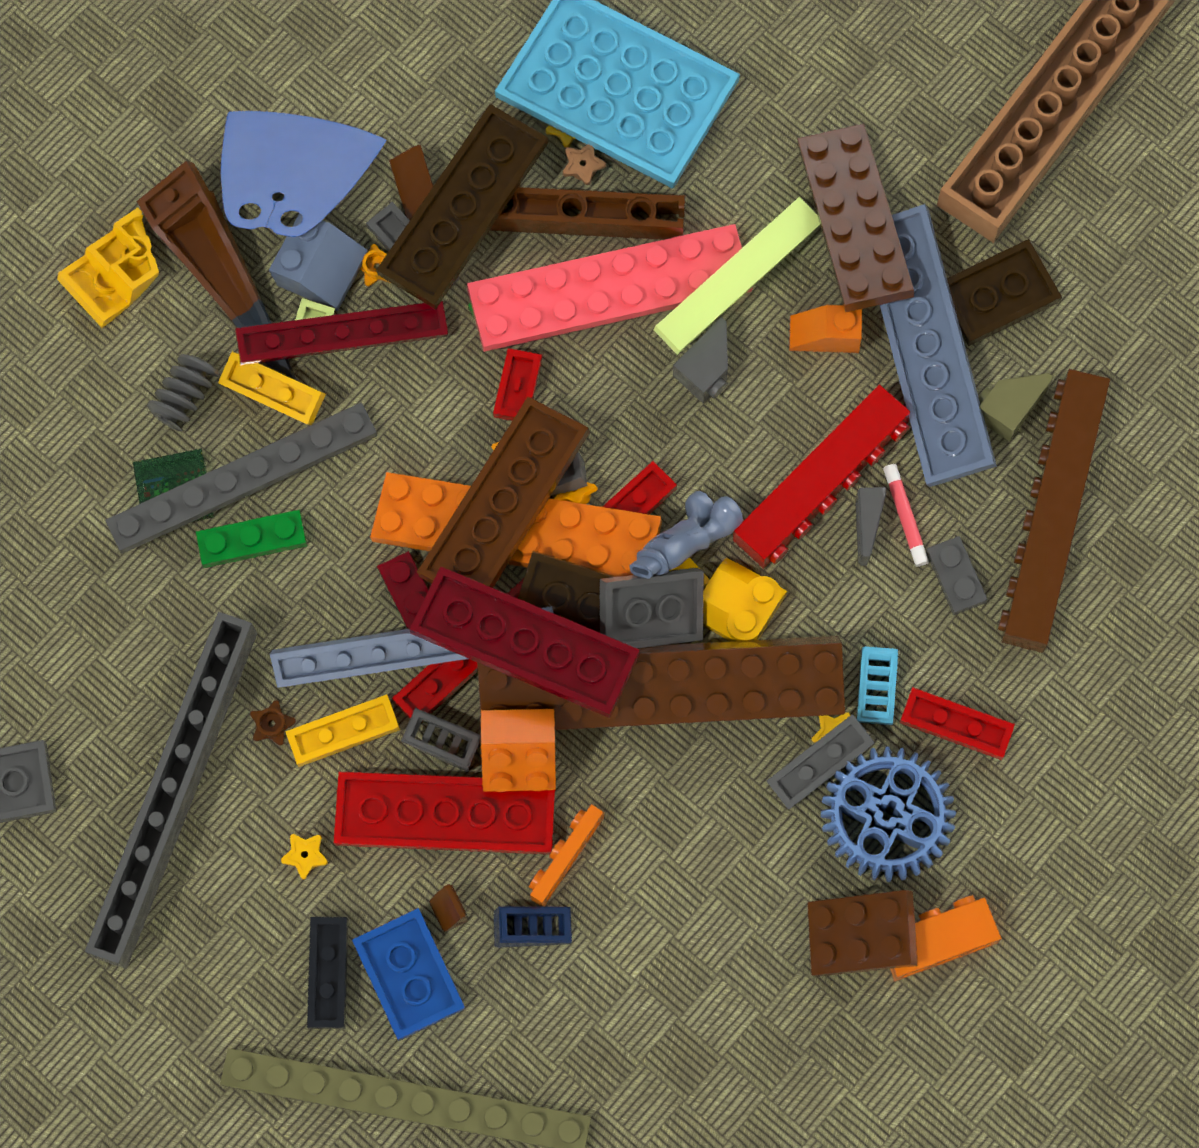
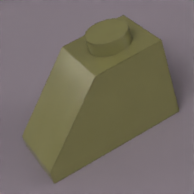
M1049 373L999 380L992 390L986 387L979 396L980 409L986 426L1010 442L1048 391L1054 377Z

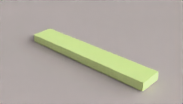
M800 197L797 198L660 321L653 330L678 355L820 226L818 215Z

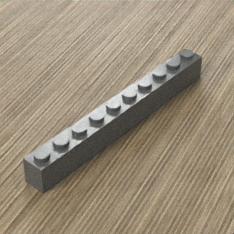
M221 612L217 613L84 951L93 958L124 969L128 968L256 639L257 631L251 622Z

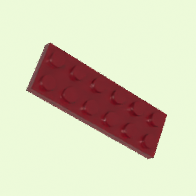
M441 566L409 629L410 634L608 718L611 717L640 655V650Z

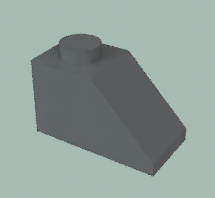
M722 317L673 364V377L702 403L710 396L713 399L718 397L728 385L726 382L728 375L727 321Z

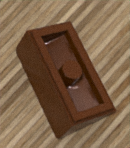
M421 145L413 146L389 160L404 212L409 220H411L433 188Z

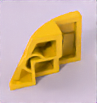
M136 208L115 222L113 230L88 246L84 256L58 272L57 280L101 328L127 309L159 275L156 260L151 252V242L149 236L146 235L142 221V211L139 208Z

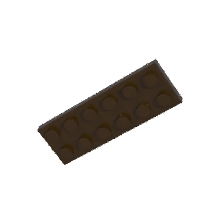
M489 104L376 269L377 275L436 309L548 145V137Z

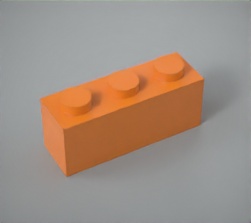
M971 895L953 903L954 909L941 913L939 908H935L920 914V921L915 923L918 966L890 969L894 981L998 944L1001 936L985 897L975 901L974 896Z

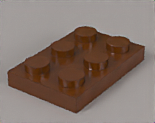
M900 890L807 902L812 976L820 977L918 966L913 891Z

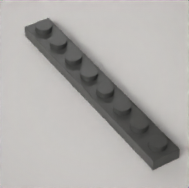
M361 402L106 519L105 522L120 553L123 554L377 437V432Z

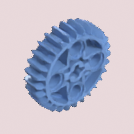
M887 746L883 757H878L875 748H872L869 760H866L860 754L856 757L858 765L854 766L853 763L847 761L848 764L844 767L847 774L845 775L838 770L834 774V778L839 784L831 782L827 784V790L833 793L834 796H823L822 798L823 804L831 806V809L821 811V818L831 819V822L823 825L822 831H833L834 833L827 840V844L829 846L837 843L840 845L835 856L839 858L847 854L849 856L845 865L847 868L851 867L855 862L860 864L858 875L861 876L867 868L872 869V880H876L881 871L885 872L886 881L890 882L893 872L898 871V875L903 881L907 877V869L909 868L915 876H918L921 871L920 862L927 868H930L933 862L929 855L932 854L937 858L943 855V851L937 844L949 845L951 840L943 835V832L952 833L955 829L953 824L946 822V819L956 816L955 810L946 809V806L953 803L954 797H943L942 795L948 789L949 783L946 782L938 785L936 781L941 775V771L938 770L930 775L927 771L931 762L927 760L921 766L917 765V753H914L910 760L904 759L903 748H900L896 757H891L890 747ZM890 769L882 789L859 780V778L870 772ZM898 774H905L911 778L913 786L907 790L899 789L895 785L893 778ZM920 784L926 789L931 798L934 815L911 804ZM853 790L859 791L864 796V804L856 807L851 806L845 799L846 793ZM887 807L894 809V817H891L889 821L882 819V811H885ZM842 813L865 824L856 845L847 835ZM916 822L926 823L930 827L931 835L927 838L917 837L912 831V824ZM870 838L877 839L881 843L883 850L877 855L868 854L863 848V842ZM894 839L918 849L914 853L902 858L885 859Z

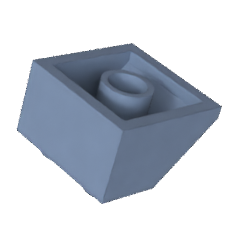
M300 213L292 227L302 222L303 217ZM322 220L314 228L301 236H287L269 271L277 286L314 302L335 308L338 311L362 266L363 257L368 250L331 223Z

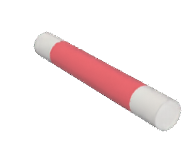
M887 465L883 470L915 566L926 565L929 563L897 465Z

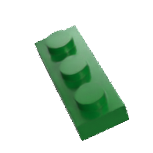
M300 510L196 531L203 568L307 547Z

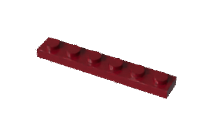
M442 300L436 309L426 303L235 328L240 365L442 338L448 336V329Z

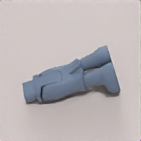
M695 491L685 501V512L688 519L680 521L672 528L652 538L637 553V560L629 566L630 571L635 576L647 579L655 574L668 573L669 570L680 566L695 552L707 549L710 543L732 534L743 522L742 512L738 504L727 496L719 498L713 504L706 493Z

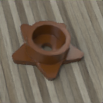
M274 700L268 708L262 711L250 712L257 726L253 735V740L256 742L270 738L281 746L284 743V731L296 722L295 718L282 714L278 700ZM270 721L275 722L273 727L269 726Z

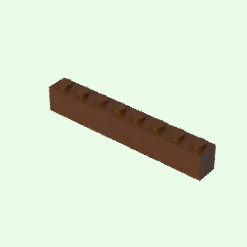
M1069 369L1065 379H1058L1053 399L1059 400L1057 412L1050 411L1045 430L1051 433L1049 445L1042 444L1037 463L1044 466L1041 478L1034 477L1030 491V497L1036 498L1033 511L1026 510L1022 524V530L1028 531L1025 544L1019 542L1015 553L1014 563L1020 564L1017 577L1010 576L1007 586L1006 597L1012 599L1009 611L1002 609L997 630L1003 631L1002 643L1041 653L1044 652L1048 644L1110 383L1109 378Z

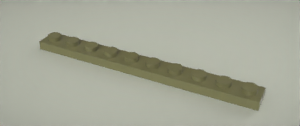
M230 1048L227 1050L220 1085L224 1087L546 1148H586L591 1123V1116Z

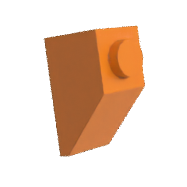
M824 305L790 316L789 351L859 353L862 336V309L845 313L843 305Z

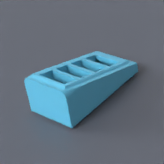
M862 647L857 720L860 723L893 725L898 649ZM869 661L889 662V667L870 666L868 664ZM868 675L888 676V682L870 681L867 678ZM866 691H887V697L866 695ZM865 705H886V712L865 710Z

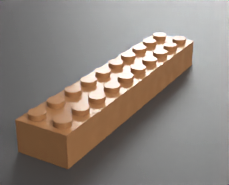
M1084 0L941 188L937 206L994 243L1176 0Z

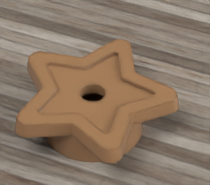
M589 144L581 150L566 148L565 154L569 163L562 174L565 177L573 176L578 180H582L585 185H589L596 171L605 168L606 163L595 156L594 147ZM585 161L586 165L581 166L580 162Z

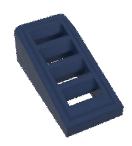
M499 906L494 911L495 947L566 945L572 943L570 907ZM551 916H558V935H552ZM537 917H543V935H538ZM508 918H513V935H507ZM522 918H528V935H522Z

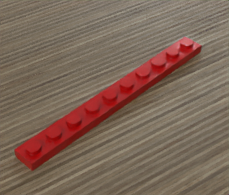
M652 461L602 507L649 515L677 490V484ZM524 578L507 594L518 598ZM471 659L430 664L402 688L392 700L410 719L415 708L432 714L478 672V663Z

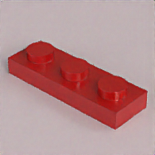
M914 687L911 689L899 722L900 724L999 760L1004 758L1015 726L1013 723Z

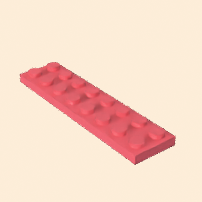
M732 224L467 283V290L483 352L675 309L742 249L736 225Z

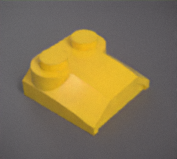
M725 558L703 590V626L730 642L759 640L786 597L787 591L781 588L771 577L760 576L746 567Z

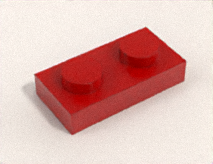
M508 348L494 406V418L513 421L527 397L534 399L542 364L541 354Z

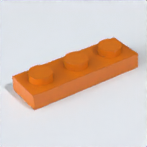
M591 804L587 811L581 809L570 824L573 832L566 842L562 839L559 840L549 856L553 859L546 872L540 869L529 885V888L533 890L530 894L533 902L541 907H545L603 821V811Z

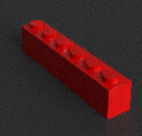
M879 384L733 531V541L763 569L770 562L774 565L777 564L788 552L789 549L786 546L795 537L800 540L809 532L813 526L810 521L819 512L822 515L829 512L837 502L835 496L843 488L847 491L850 490L861 478L862 475L859 472L867 464L870 466L875 465L886 452L883 448L892 439L897 442L904 436L910 427L907 424L910 411Z

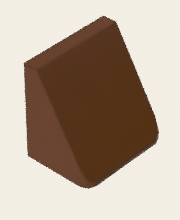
M447 884L430 899V906L444 932H448L468 922L467 919L469 918L452 885Z

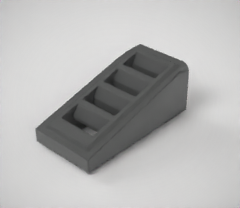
M885 487L859 488L857 490L855 507L858 564L860 566H867L872 554L886 497Z
M415 708L401 742L468 772L481 743V735ZM423 720L429 724L420 741L415 739V736ZM438 727L442 730L435 746L429 745L428 743L434 729ZM450 733L455 735L449 751L446 752L442 748ZM463 739L468 741L462 758L455 755Z

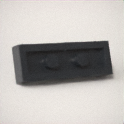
M310 917L308 1029H346L347 917Z

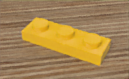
M233 351L218 381L219 384L310 426L313 425L326 395L260 363L240 365L239 354Z
M386 694L285 732L297 766L301 767L399 731L400 728L389 697Z

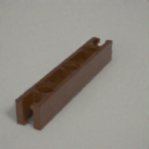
M518 187L507 204L512 209L507 213H501L489 230L665 240L683 236L684 219H678L677 222L657 219V215L678 214V217L684 218L685 196ZM570 208L581 211L575 217H569L564 214ZM637 212H646L649 217L640 221L633 218V215Z

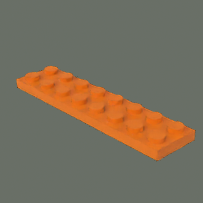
M386 472L370 536L372 542L430 551L471 486ZM549 498L508 565L527 568L532 551L534 550L615 577L634 575L630 571L629 566L637 560V553L652 538L660 534L662 519L661 516Z

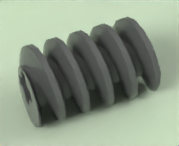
M181 354L177 358L180 366L171 367L170 374L173 378L165 377L162 383L166 390L157 389L154 394L158 401L150 400L147 403L148 409L159 421L180 432L182 430L176 422L178 420L187 423L190 421L184 410L196 411L198 409L193 403L192 398L195 397L202 400L205 398V395L199 389L200 386L212 388L213 386L208 380L207 375L216 377L220 375L219 371L206 361L195 355L190 356L186 354Z

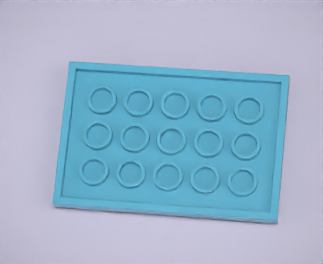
M552 0L496 88L495 97L674 189L739 82L740 74L595 0Z

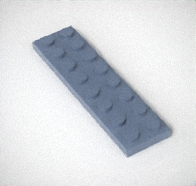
M923 204L892 215L914 288V297L881 304L880 307L906 408L910 411L909 420L926 485L932 487L997 467L984 416L980 409L978 393L929 209Z

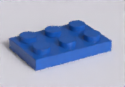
M419 908L352 939L398 1041L466 1009Z

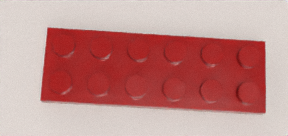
M338 772L334 845L550 855L553 849L555 790L483 792V779L481 777Z

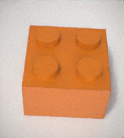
M554 709L481 711L483 792L556 790Z

